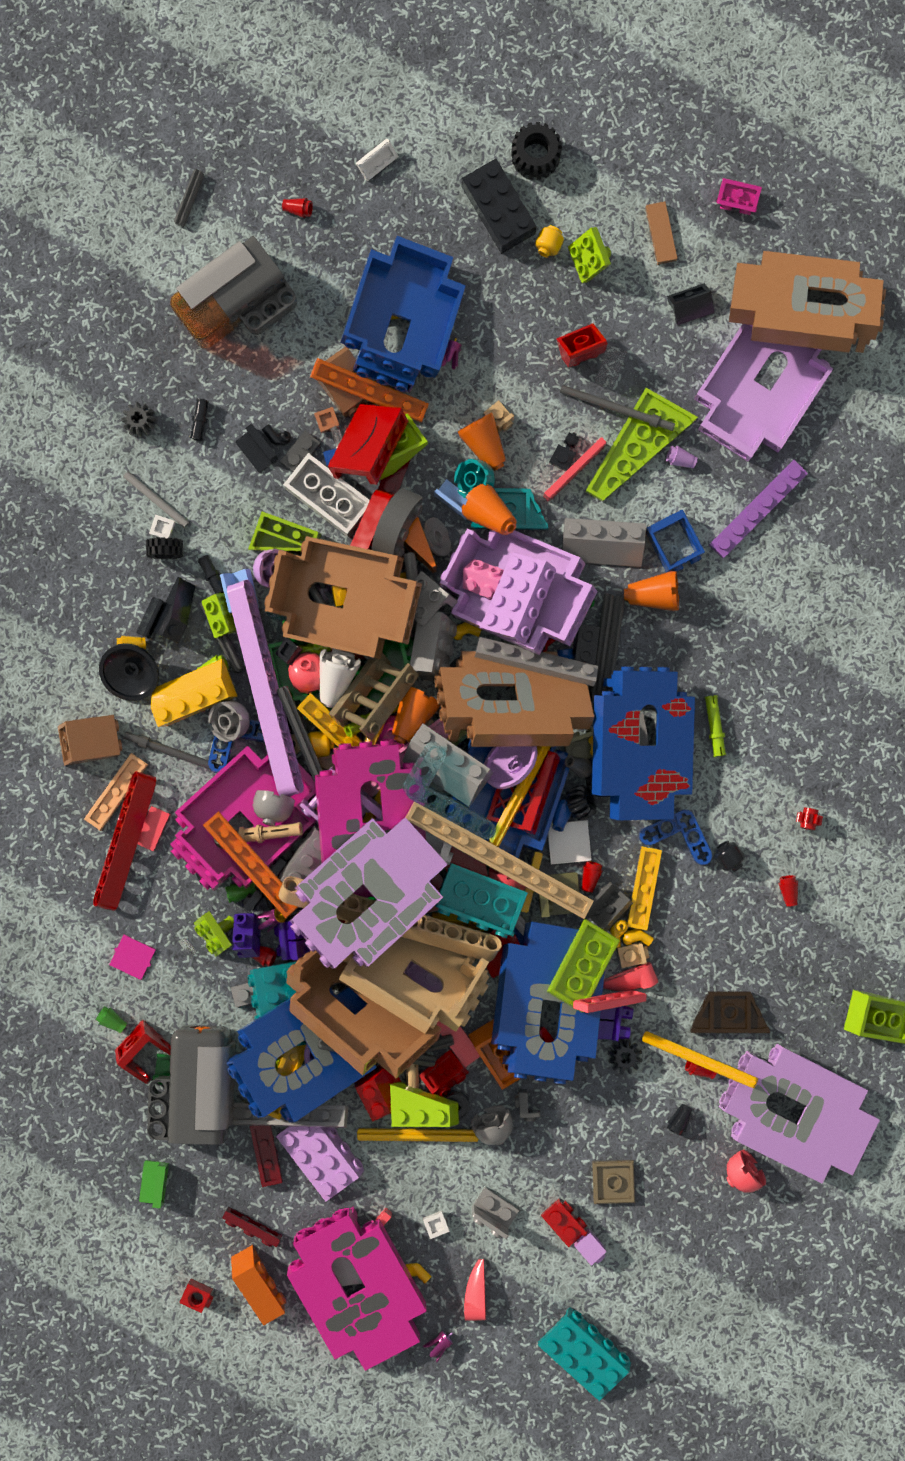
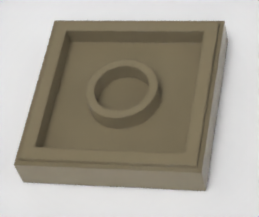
M633 1160L592 1161L594 1204L635 1203Z

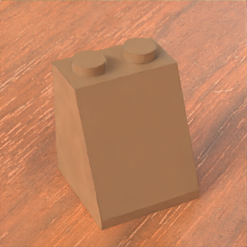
M345 346L326 361L352 372L356 359L349 348ZM318 381L344 418L348 415L352 417L360 404L369 405L372 403Z
M114 715L65 721L57 726L64 766L121 755L122 743L117 737L119 724L117 719H114Z

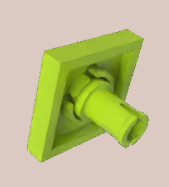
M591 227L568 246L581 283L589 282L611 265L609 259L611 250L609 247L604 246L597 227Z
M208 911L194 922L196 933L204 938L206 948L215 957L232 946L225 935L234 926V919L230 915L217 923L210 911Z

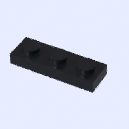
M279 858L269 868L279 877L287 862ZM256 885L257 890L254 894L249 893L243 901L245 905L243 909L247 913H252L265 896Z

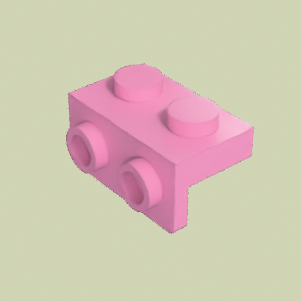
M473 559L463 568V589L492 600L504 570L484 563L481 560Z

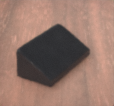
M155 597L151 599L137 629V634L148 639L151 638L153 634L151 630L165 604L163 600Z

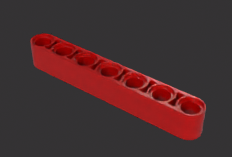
M135 771L131 777L94 895L93 905L95 907L115 911L119 905L156 786L155 776Z

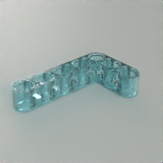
M428 743L403 784V790L407 797L480 838H492L495 835L496 827L489 818L429 786L445 760L446 752L439 743ZM438 748L440 750L438 756L430 757L432 749ZM422 767H429V772L426 775H420ZM412 785L419 786L418 791L415 793H409V788ZM430 795H436V800L433 803H427V798ZM453 804V811L450 813H446V806ZM465 815H472L470 821L463 822V817ZM489 824L487 831H480L482 825Z

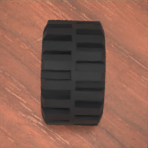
M531 122L527 124V128L522 126L520 132H516L515 138L512 141V164L515 165L517 172L521 170V176L529 175L528 179L531 180L533 177L541 180L543 175L545 178L549 177V172L553 174L560 162L562 151L560 136L555 134L553 127L549 129V125L546 123L542 126L540 122H536V125H532ZM540 144L546 148L548 153L541 158H533L526 153L525 149L529 145Z

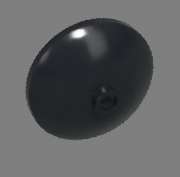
M123 643L109 648L99 663V675L103 685L110 693L123 700L137 701L148 697L155 690L159 681V669L154 658L145 649L134 644Z

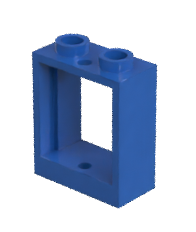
M683 509L646 528V535L666 573L670 571L679 572L684 569V564L690 562L692 565L702 559L701 556L705 553ZM680 523L694 553L670 565L655 534Z

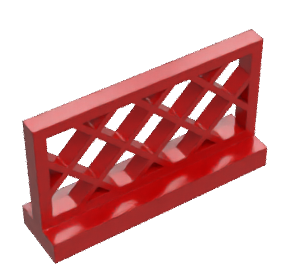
M548 751L539 769V774H536V783L531 785L528 790L531 796L530 802L523 806L521 804L517 813L522 811L524 815L522 825L512 821L510 827L533 835L536 834L559 764L560 757L557 753ZM496 789L487 816L489 821L498 823L499 818L493 817L495 810L501 806L505 809V804L511 798L509 797L503 801L501 797L503 789Z

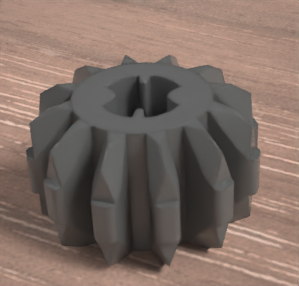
M136 402L135 408L129 404L130 411L123 410V414L126 416L121 418V421L126 423L123 428L129 430L131 436L136 433L138 437H141L143 431L146 435H149L147 429L155 428L151 424L156 422V418L152 416L154 411L152 409L148 410L147 404L141 407V404ZM141 416L142 419L139 420V423H136L135 420H138V417Z

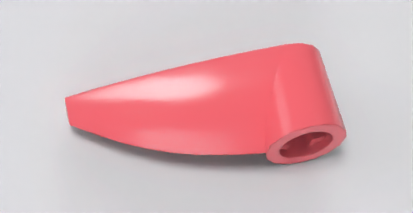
M647 962V964L634 966L604 979L603 989L615 991L638 988L646 989L656 985L659 981L651 962Z
M484 1259L477 1261L467 1283L464 1302L465 1321L486 1320Z

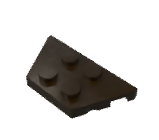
M708 991L693 1021L690 1032L770 1033V1029L766 1025L750 991Z

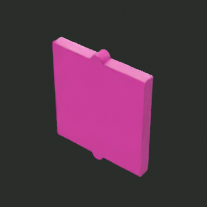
M124 934L118 947L114 949L115 954L109 965L142 980L147 968L151 966L150 961L156 949Z

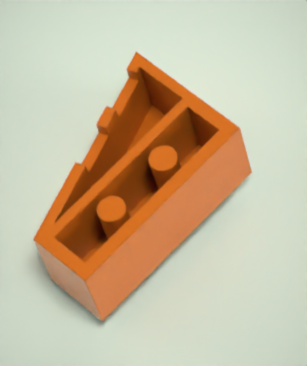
M253 1245L232 1256V1279L263 1326L285 1314V1297L281 1292H278L274 1280L269 1276Z

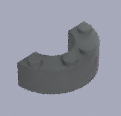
M401 488L391 498L377 524L372 543L373 551L397 555L404 558V553L410 552V550L404 548V541L408 537L411 524L422 513V496ZM403 561V565H402V569H403V570H405L404 561Z

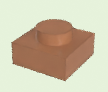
M333 407L314 413L321 434L340 427Z

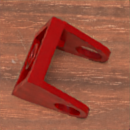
M142 1020L115 1049L118 1066L148 1084L151 1081L150 1076L133 1061V1057L148 1041L170 1056L171 1045L147 1022Z

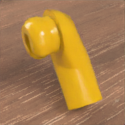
M464 622L456 626L457 632L453 638L461 640L468 633L479 637L482 629Z
M618 920L610 928V934L620 940V937L628 929V923L625 920ZM621 940L618 943L617 947H621Z
M633 929L627 931L622 940L626 945L641 941L649 947L654 938L641 929Z

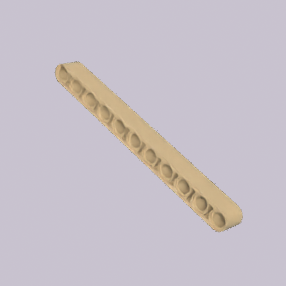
M292 876L285 878L279 891L280 900L287 904L305 908L308 905L307 901L303 903L295 894L297 892L295 887L304 879ZM352 894L337 908V918L354 922L375 900ZM426 915L420 918L401 936L481 960V958H484L488 962L495 958L502 946L500 939L494 935Z

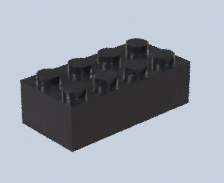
M497 159L462 177V189L501 254L536 234L537 226Z

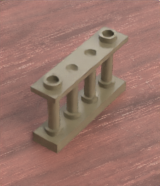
M382 652L381 659L375 658L367 661L329 715L342 727L348 721L361 726L359 730L368 740L372 741L419 677L418 673L408 663L403 670L391 666V662ZM384 672L397 677L390 687L378 681ZM372 688L385 693L378 703L366 698ZM361 704L372 709L367 719L354 714Z

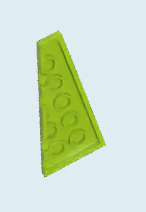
M645 388L634 410L649 415L661 416V419L675 423L674 430L670 431L661 427L655 428L649 426L647 422L629 416L585 492L603 502L696 421L698 417L650 389Z

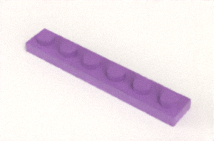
M793 460L709 546L723 559L808 473Z

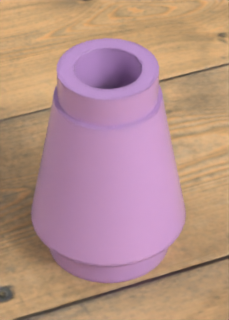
M671 446L666 456V461L670 462V465L692 469L695 467L698 459L679 446Z

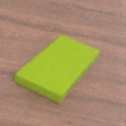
M587 919L583 920L547 992L573 1007V1001L592 997L620 940Z

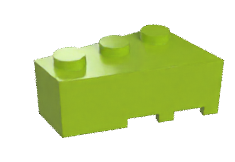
M262 511L248 550L264 551L279 549L286 552H301V545L305 541L306 536L320 539L322 533Z
M402 1082L390 1084L392 1127H452L459 1124L458 1102L424 1092L419 1088L407 1086Z

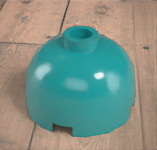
M467 459L458 465L455 471L454 482L458 485V493L463 498H466L467 494L480 484L494 487L495 474L492 467L485 461Z

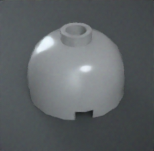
M234 700L221 701L212 706L209 712L208 721L209 724L212 723L214 728L212 732L221 741L230 742L237 740L249 728V713L239 702Z
M257 790L253 799V809L257 817L263 819V824L275 826V823H282L291 816L295 800L283 794L278 796L274 795V792Z
M491 1106L484 1109L487 1112L486 1114L481 1116L476 1114L471 1121V1127L476 1137L482 1143L501 1145L512 1133L513 1119L509 1109L506 1110L504 1106Z

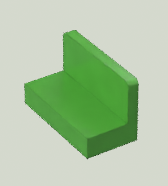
M144 1161L140 1202L153 1203L152 1208H161L164 1205L169 1163Z

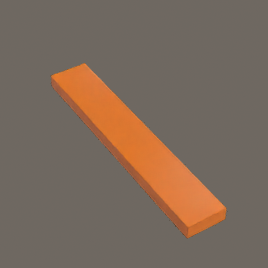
M319 358L316 359L310 375L313 379L377 405L402 408L405 415L408 414L412 419L419 422L423 421L429 403L381 385L368 378H362L356 373Z
M219 811L203 824V827L285 919L298 908L280 900L279 891L282 882Z

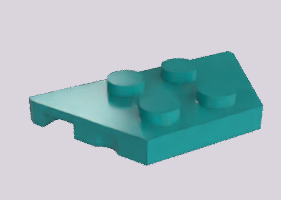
M494 488L515 517V530H548V524L534 499L531 489ZM474 522L471 524V529H488Z

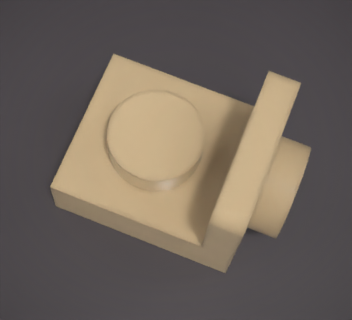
M499 400L483 413L485 416L492 412L498 433L502 429L504 431L508 430L514 424L512 422L514 415L510 414Z
M641 942L617 947L621 968L647 964L646 959L649 958L647 946L643 947Z

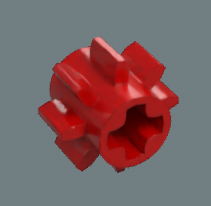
M804 807L803 812L797 813L796 822L801 823L800 828L815 831L816 826L822 825L823 816L818 815L819 810Z

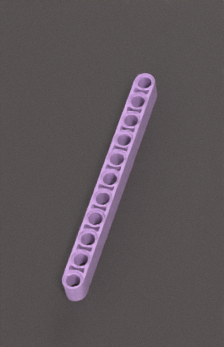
M246 579L228 586L227 595L276 789L279 796L283 794L290 797L302 793L304 785L285 710L277 693L279 687L255 592L251 582Z

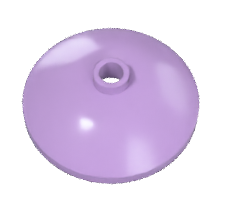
M537 746L493 747L484 763L493 773L488 783L497 789H507L522 782L534 768L537 759Z

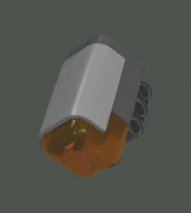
M251 236L243 243L238 241L176 287L177 292L170 299V306L176 317L201 348L212 347L242 323L251 334L259 335L291 312L297 305L294 291L286 282L284 275L254 236ZM285 296L292 297V301L289 303H284L282 300ZM269 308L276 309L273 315L266 314ZM253 320L260 321L257 327L250 326Z

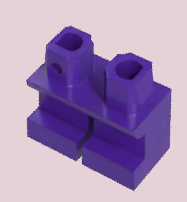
M254 913L234 914L232 950L237 951L239 958L260 956L259 937H261V930L258 927L261 925L262 920L256 918Z
M290 921L279 923L278 926L274 927V934L276 937H279L280 945L276 948L277 956H281L282 960H298L311 951L305 944L307 940L301 939L304 938L302 934L298 936L291 929L292 923Z
M621 1006L601 1010L598 1039L614 1041L629 1039L631 1027L621 1026V1019L632 1020L634 1009L629 1006Z

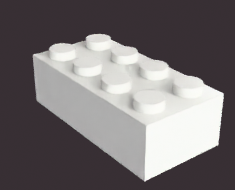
M309 453L283 484L288 492L348 538L359 526L370 501L342 478L335 479L329 468Z

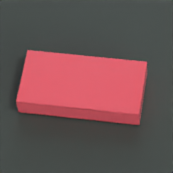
M151 806L145 819L138 845L155 851L171 814Z

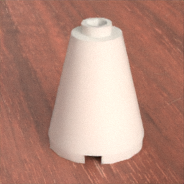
M324 649L320 653V701L324 706L333 708L350 686L360 667V659H354L355 655L350 652L332 649V652H326L327 649Z

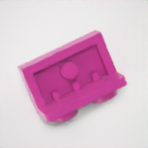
M723 178L716 202L720 204L721 209L731 211L732 207L740 209L739 213L751 215V212L757 211L762 187Z

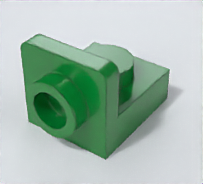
M157 1054L155 1075H153L152 1080L159 1076H170V1055Z

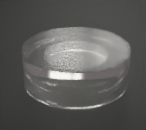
M187 938L179 941V944L191 958L197 954L196 949Z

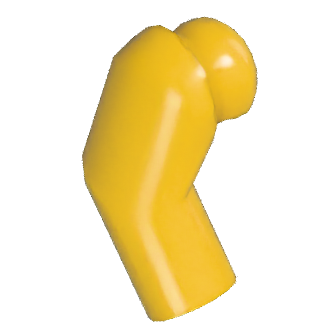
M418 1263L405 1264L411 1276H417L424 1284L432 1277Z

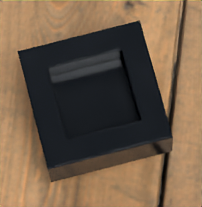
M285 638L275 654L287 664L292 665L302 651V648L292 639Z

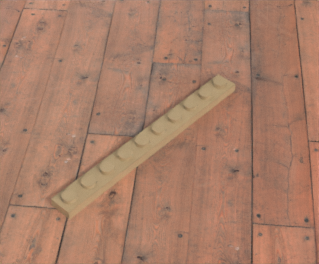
M416 801L413 802L406 815V819L415 826L582 919H585L594 902L583 894Z

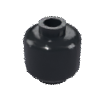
M727 840L715 848L714 858L724 871L732 870L735 872L743 866L742 862L745 859V855L736 842H729Z

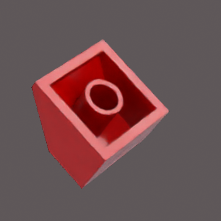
M593 323L556 338L561 358L568 368L577 366L590 358L598 357L606 351L608 345L607 340Z
M381 1065L376 1066L377 1068L354 1083L355 1089L372 1122L391 1113L390 1084L401 1082L399 1076L395 1078Z

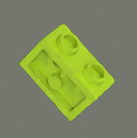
M217 593L202 600V605L214 638H219L225 634L237 633L233 615L228 611L224 593Z

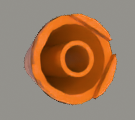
M492 412L457 431L459 437L480 460L488 463L493 471L504 466L503 462L506 461Z
M480 484L467 494L466 505H462V514L467 520L502 535L511 534L515 530V517L491 485L485 486Z
M670 571L628 584V588L624 589L625 601L628 600L630 605L678 611L677 572Z
M411 687L400 701L392 730V735L395 736L393 740L402 745L405 742L410 743L421 725L426 724L440 707L437 699L432 696L429 698L424 694L425 692Z

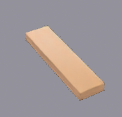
M131 753L84 820L102 831L125 799L133 773L135 771L143 773L148 764Z

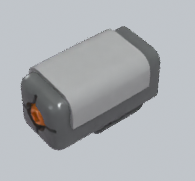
M184 1025L172 1034L170 1076H159L149 1084L147 1133L150 1138L154 1140H168L169 1143L206 1145L223 1144L229 1137V1126L232 1124L235 1083V1079L230 1076L227 1070L229 1068L227 1065L228 1059L235 1055V1041L232 1040L231 1031L227 1027ZM156 1082L163 1083L164 1091L160 1092L156 1089ZM155 1103L162 1104L164 1111L161 1113L155 1110ZM154 1124H160L163 1128V1133L155 1132Z

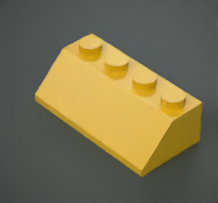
M224 659L215 661L155 688L151 697V710L158 727L172 725L210 709L221 701H228L238 697Z

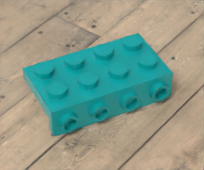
M450 863L439 891L443 898L435 907L439 908L438 912L446 916H450V913L458 915L457 920L468 924L471 920L477 923L476 927L486 931L492 928L496 930L495 934L507 938L508 935L514 936L515 932L513 930L528 892Z
M296 962L257 968L250 971V975L247 978L249 987L253 989L251 1003L253 1008L256 1007L257 1016H254V1020L296 993L286 983L287 971ZM303 1041L296 1046L306 1045V1042Z
M571 1307L538 1341V1346L598 1401L630 1372L631 1362L629 1357L624 1352H620L610 1339L601 1335L593 1324H589L579 1311Z

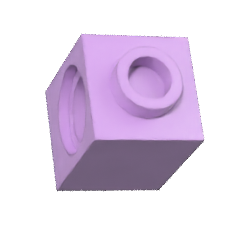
M588 1228V1234L586 1236L582 1235L574 1242V1246L592 1266L594 1263L598 1264L601 1262L607 1251L605 1246Z

